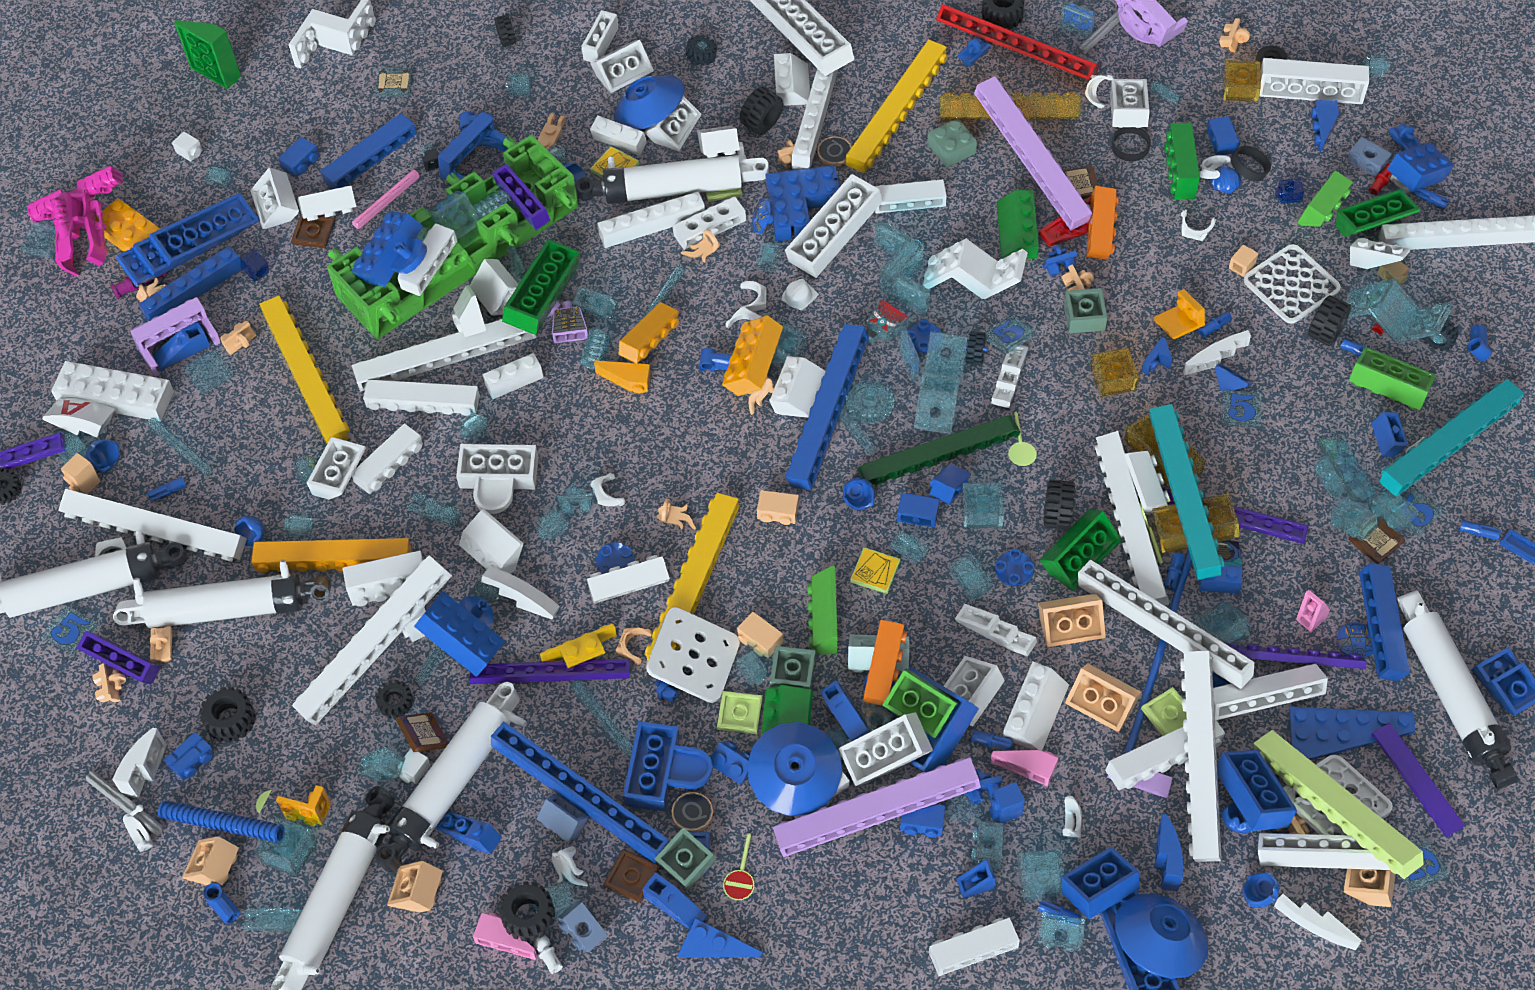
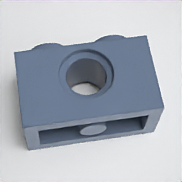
M1361 137L1351 148L1347 160L1352 165L1361 167L1368 174L1376 176L1390 162L1392 153Z
M576 901L557 917L561 922L559 927L565 934L569 933L574 939L572 943L579 951H591L608 936L582 902ZM583 922L585 925V929L581 934H579L577 932V926L579 923Z

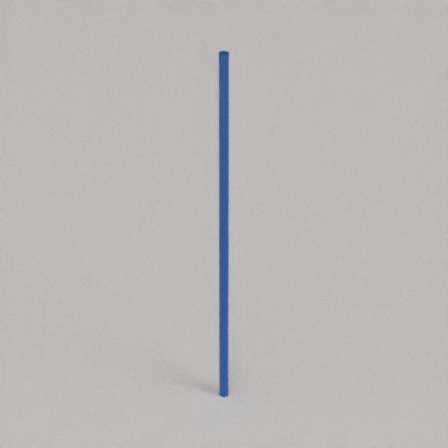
M1189 549L1181 569L1182 575L1179 576L1169 608L1175 613L1177 612L1192 564ZM1161 638L1124 754L1134 750L1145 716L1141 707L1150 700L1167 642Z

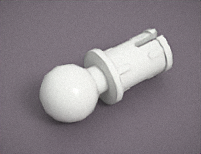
M545 935L542 938H539V936L535 937L533 942L534 948L541 952L539 957L544 960L550 973L553 974L560 971L563 966L555 954V948L549 947V938Z

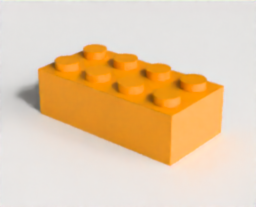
M119 198L102 211L103 223L106 224L104 237L122 251L133 248L135 243L148 238L151 233L160 229ZM96 215L95 221L99 222V217Z
M768 315L744 322L740 329L739 338L735 343L733 355L730 357L728 369L724 374L722 385L737 396L762 390L783 326Z

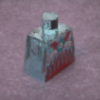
M881 299L867 320L868 341L874 343L880 338L888 343L909 327V317Z

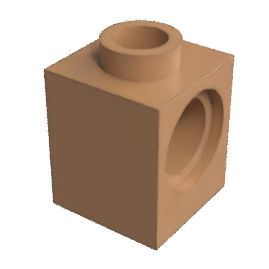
M1401 261L1379 266L1377 274L1391 287H1394L1397 284L1402 285L1407 280L1409 268Z

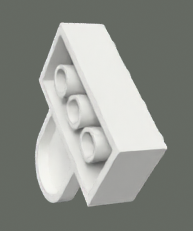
M460 444L456 475L459 488L474 489L473 497L479 510L485 509L489 514L504 511L512 502L514 489L535 490L538 467L536 445Z

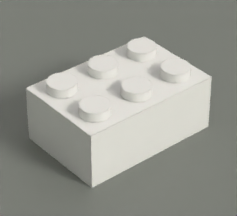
M1147 79L1111 80L1112 127H1148L1149 101Z

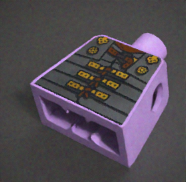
M569 301L563 302L561 304L562 309L554 311L552 326L554 343L588 339L587 327L580 307H572V303Z

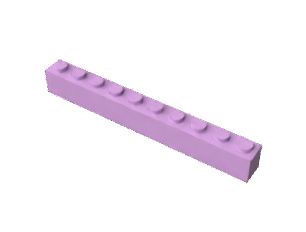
M995 76L978 84L975 96L1068 228L1073 230L1087 223L1092 215L1090 206L1085 204L1080 192L1075 190L1070 178L1063 173L1060 164L1056 163L1050 150L1046 149L1040 136L1036 135L1031 123L1026 121L1021 109L1017 108L1013 98L1004 90L1003 84Z
M961 758L953 764L939 766L933 771L919 773L907 780H899L888 787H879L874 792L862 793L848 801L842 800L834 806L820 808L817 812L809 815H800L792 821L780 822L777 826L773 827L780 851L783 857L902 816L903 814L981 788L971 758Z

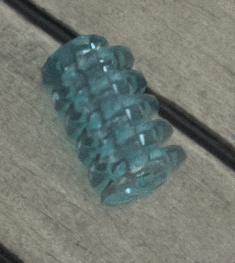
M499 189L496 193H492L490 197H485V200H480L479 204L475 203L473 205V212L476 219L480 220L504 203H507L511 208L514 207L511 198L502 189Z
M597 328L589 329L580 360L582 366L595 369L594 361H603L605 359V353H607V347L611 338L608 333Z

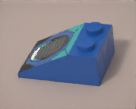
M1217 540L1219 545L1217 553L1222 555L1224 567H1221V575L1199 580V591L1239 594L1242 585V562L1239 542Z

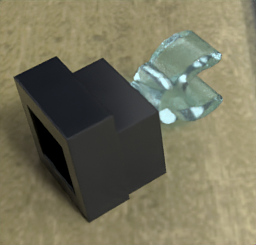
M429 142V148H424L423 145L420 146L422 153L425 155L422 157L426 172L439 168V152L437 148L433 149L431 142Z

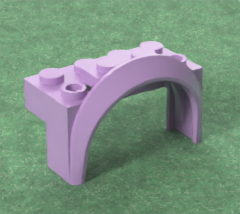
M1115 0L1118 5V17L1125 31L1133 38L1144 43L1156 44L1158 47H1161L1182 33L1188 22L1185 17L1176 22L1156 0ZM1134 10H1137L1142 15L1144 21L1135 14Z
M197 297L187 300L184 304L172 308L167 313L154 317L151 321L139 325L130 331L137 349L155 377L160 375L156 368L158 364L152 356L156 343L198 321L202 330L215 345L221 343L216 330L207 318L205 310Z

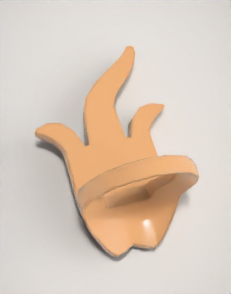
M706 229L703 231L702 241L696 245L689 244L690 248L696 251H683L681 254L690 258H697L702 255V261L705 263L706 257L714 253L719 248L720 243L714 234Z
M155 278L153 284L146 287L139 284L136 298L142 302L167 285L156 287L158 285L157 278Z
M766 376L762 390L748 393L751 394L748 401L751 415L754 414L755 401L759 406H762L763 398L768 392L773 393L775 385L772 384V380L768 376Z
M666 498L663 506L658 509L657 519L664 523L678 525L681 530L683 529V524L680 521H686L692 529L696 530L691 517L683 513L687 511L688 505L686 504L682 508L671 506L670 499Z

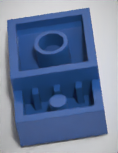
M1509 647L1471 669L1498 704L1512 716L1535 704V678L1524 662L1521 664L1518 662Z
M1162 814L1157 829L1154 868L1162 869L1161 889L1178 892L1183 878L1181 845L1171 820L1167 814Z

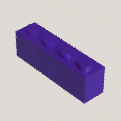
M507 163L492 173L496 185L535 230L551 221L546 208Z
M86 630L76 648L130 677L150 685L161 668L110 640Z

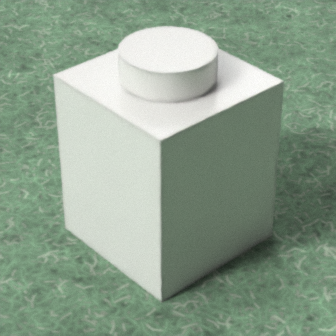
M186 132L181 133L172 142L175 152L190 162L194 158L199 157L203 151L199 140Z
M410 748L397 766L400 779L406 783L411 781L417 784L429 768L430 762L428 757L419 752H413Z

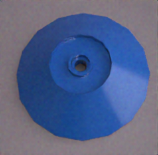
M655 75L634 81L616 105L614 112L615 122L642 130L663 121L677 108L683 98L685 88L682 80L674 75Z
M801 722L779 724L764 732L753 745L747 763L749 784L757 799L770 810L787 816L809 815L824 807L837 792L842 776L841 757L832 739L817 727ZM797 763L799 768L792 769L791 764Z
M1155 893L1135 895L1123 902L1116 914L1115 933L1122 949L1135 964L1151 974L1169 979L1189 977L1202 968L1208 957V937L1201 922L1189 908L1173 898Z

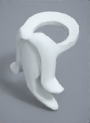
M574 846L560 850L558 853H552V862L559 875L558 883L562 882L565 876L572 884L588 886L585 881L574 876V874L580 875L584 872L579 870L572 857L576 853Z

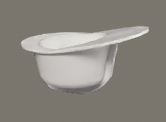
M799 279L787 286L782 295V301L793 308L803 310L819 294L804 279Z

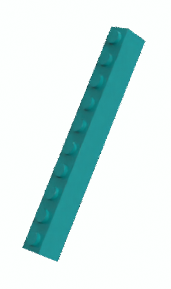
M1508 379L1501 384L1498 382L1490 392L1486 391L1483 393L1478 401L1474 400L1471 402L1466 410L1462 409L1453 420L1451 418L1448 419L1441 429L1439 427L1436 428L1429 438L1424 437L1417 447L1412 446L1405 456L1400 455L1393 465H1387L1381 471L1382 476L1379 483L1394 496H1399L1516 407L1525 393Z
M1172 404L1149 409L1150 421L1197 580L1221 575V567H1224L1222 555L1217 553V550H1219L1218 541L1212 537L1214 533L1212 522L1207 520V517H1209L1207 506L1202 504L1204 496L1202 489L1198 490L1197 487L1199 485L1197 473L1193 474L1192 471L1194 469L1192 457L1188 458L1189 446L1187 442L1183 441V437H1185L1183 427L1178 425V422H1180L1179 413L1174 411Z

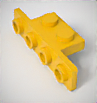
M614 624L604 625L591 633H585L581 637L568 640L557 647L546 649L540 653L541 661L551 662L563 658L567 668L602 655L605 652L601 642L617 636Z

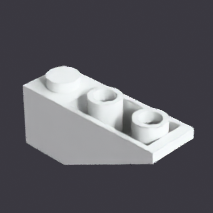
M1358 238L1350 246V265L1369 269L1401 261L1407 256L1410 249L1400 245L1394 246L1384 242Z

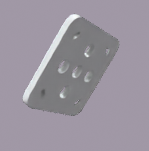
M1294 244L1286 246L1247 272L1244 276L1245 285L1287 323L1299 321L1318 308L1327 296L1337 295L1341 288L1335 278L1304 250ZM1289 250H1295L1299 254L1296 257H1290V254L1285 253ZM1280 256L1286 259L1285 266H1275L1272 262ZM1302 258L1306 259L1313 268H1300V260ZM1288 261H1296L1298 264L1291 266L1288 264ZM1267 265L1273 268L1272 275L1261 274L1259 270ZM1287 268L1290 270L1297 269L1299 271L1298 278L1293 276L1287 277ZM1282 269L1284 274L1277 275L1274 270ZM1317 269L1326 279L1314 280L1312 278L1313 271ZM1306 271L1310 274V277H1302L1300 273ZM1253 274H1256L1255 277L1260 279V282H1256L1255 286L1248 280ZM1262 278L1270 279L1271 283H1262ZM1273 278H1284L1285 287L1274 286ZM1289 280H1293L1297 283V285L1291 287L1287 284V282ZM1299 280L1310 281L1311 289H1300ZM1329 281L1336 287L1330 294L1328 293L1329 290L1324 288L1325 285L1329 284ZM1313 284H1322V289L1314 288ZM1270 287L1272 289L1271 296L1267 298L1258 288ZM1286 289L1297 290V299L1293 297L1287 298L1285 296ZM1274 290H1282L1284 294L1278 296L1274 294ZM1307 292L1310 297L1302 298L1300 293ZM1312 292L1326 295L1318 302H1314L1311 299ZM1273 298L1285 300L1284 308L1280 310L1270 300ZM1288 301H1293L1296 303V307L1287 306L1286 303ZM1299 301H1309L1312 304L1311 307L1303 312L1298 308ZM1288 310H1293L1295 314L1299 313V315L1289 318L1284 313H1287Z
M674 607L669 609L665 615L646 669L652 677L702 700L713 703L722 695L740 641L734 633ZM681 619L680 623L676 624L675 621ZM695 635H702L704 642H698L695 639ZM724 640H726L728 646H725ZM672 642H676L679 644V651L673 650L671 648ZM689 651H695L698 654V658L692 659L689 656ZM707 659H713L716 662V667H710L707 664ZM683 667L690 668L692 675H685L682 670Z
M1330 755L1316 764L1342 787L1355 789L1356 793L1352 795L1382 819L1391 813L1392 802L1342 757ZM1286 785L1283 788L1296 807V814L1304 819L1319 835H1334V832L1347 835L1337 823H1332L1326 814H1320L1308 799H1304L1300 795L1295 799V794H1298V792L1292 786Z

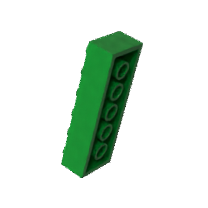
M547 239L504 306L502 322L536 335L577 270L581 252Z

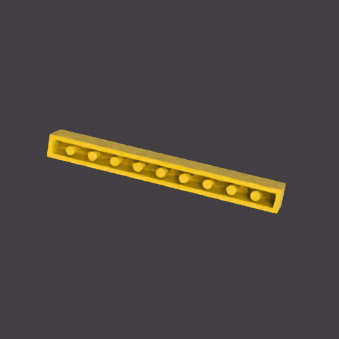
M928 39L847 153L846 166L865 173L868 168H872L876 156L879 157L881 155L883 146L888 145L892 133L897 132L899 123L905 121L909 109L912 110L914 108L916 99L921 98L925 86L928 87L930 85L932 76H936L940 65L945 64L948 57L946 46Z
M276 296L259 303L270 330L326 444H328L331 437L344 441L348 440L347 433L350 432L346 421L342 422L341 418H343L339 407L335 408L334 406L336 401L333 394L329 395L327 392L330 389L326 380H321L323 375L320 368H315L314 366L316 361L313 354H308L307 352L310 349L306 340H301L303 335L300 328H295L294 326L297 323L293 314H288L290 309L287 302H282L280 296Z
M716 493L715 498L710 500L709 512L703 516L701 530L696 532V542L694 546L689 548L687 562L682 564L680 579H676L673 595L670 594L667 599L666 611H662L660 615V625L653 631L651 645L648 644L646 647L645 656H647V661L669 609L677 607L694 615L738 512L739 499ZM681 619L676 620V624L680 623ZM676 642L671 643V648L678 651L680 648L679 644Z

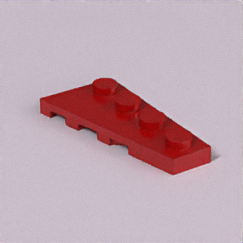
M1091 196L1084 200L1085 204L1089 206L1091 204ZM1060 216L1039 230L1038 235L1050 247L1087 234L1089 221L1070 230Z

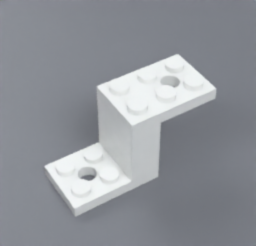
M361 0L349 19L312 9L289 43L295 67L302 68L304 63L306 64L309 61V56L312 51L316 50L317 45L350 55L359 50L361 41L367 37L370 27H373L376 22L371 1Z
M966 238L929 258L923 286L930 289L952 277L981 299H986L1021 281L1028 252L1021 249L996 261Z

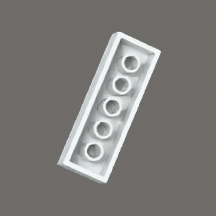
M1263 58L1258 79V96L1315 101L1337 100L1340 103L1363 104L1369 84V66Z
M851 174L785 249L788 261L817 278L883 202L880 190Z
M65 361L51 392L56 401L63 398L86 399L115 408L114 413L161 422L174 390L167 379Z

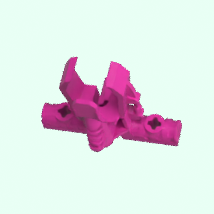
M107 166L105 169L91 174V176L78 180L75 190L62 193L61 189H59L57 192H52L50 195H46L27 205L28 215H30L31 220L35 223L55 218L53 224L56 230V263L62 270L75 276H80L76 272L75 267H73V240L81 237L80 228L87 231L90 242L86 260L98 266L104 263L108 252L104 239L106 224L103 223L102 219L103 204L96 200V194L110 193L113 187L123 182V172L112 166ZM96 215L99 217V222L95 221Z

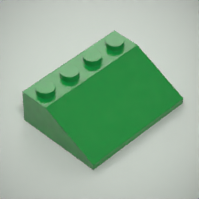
M181 20L174 22L191 69L226 89L230 88L241 77L232 45L227 36L228 33L223 27H218L211 23Z

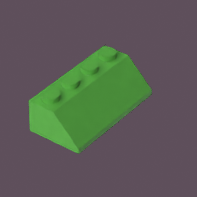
M1365 346L1354 366L1349 382L1358 387L1367 388L1375 394L1384 395L1392 401L1406 404L1409 408L1420 410L1436 375Z
M830 566L813 575L812 584H808V595H812V601H808V613H812L813 617L809 618V630H813V636H809V648L815 650V655L837 654L835 566Z

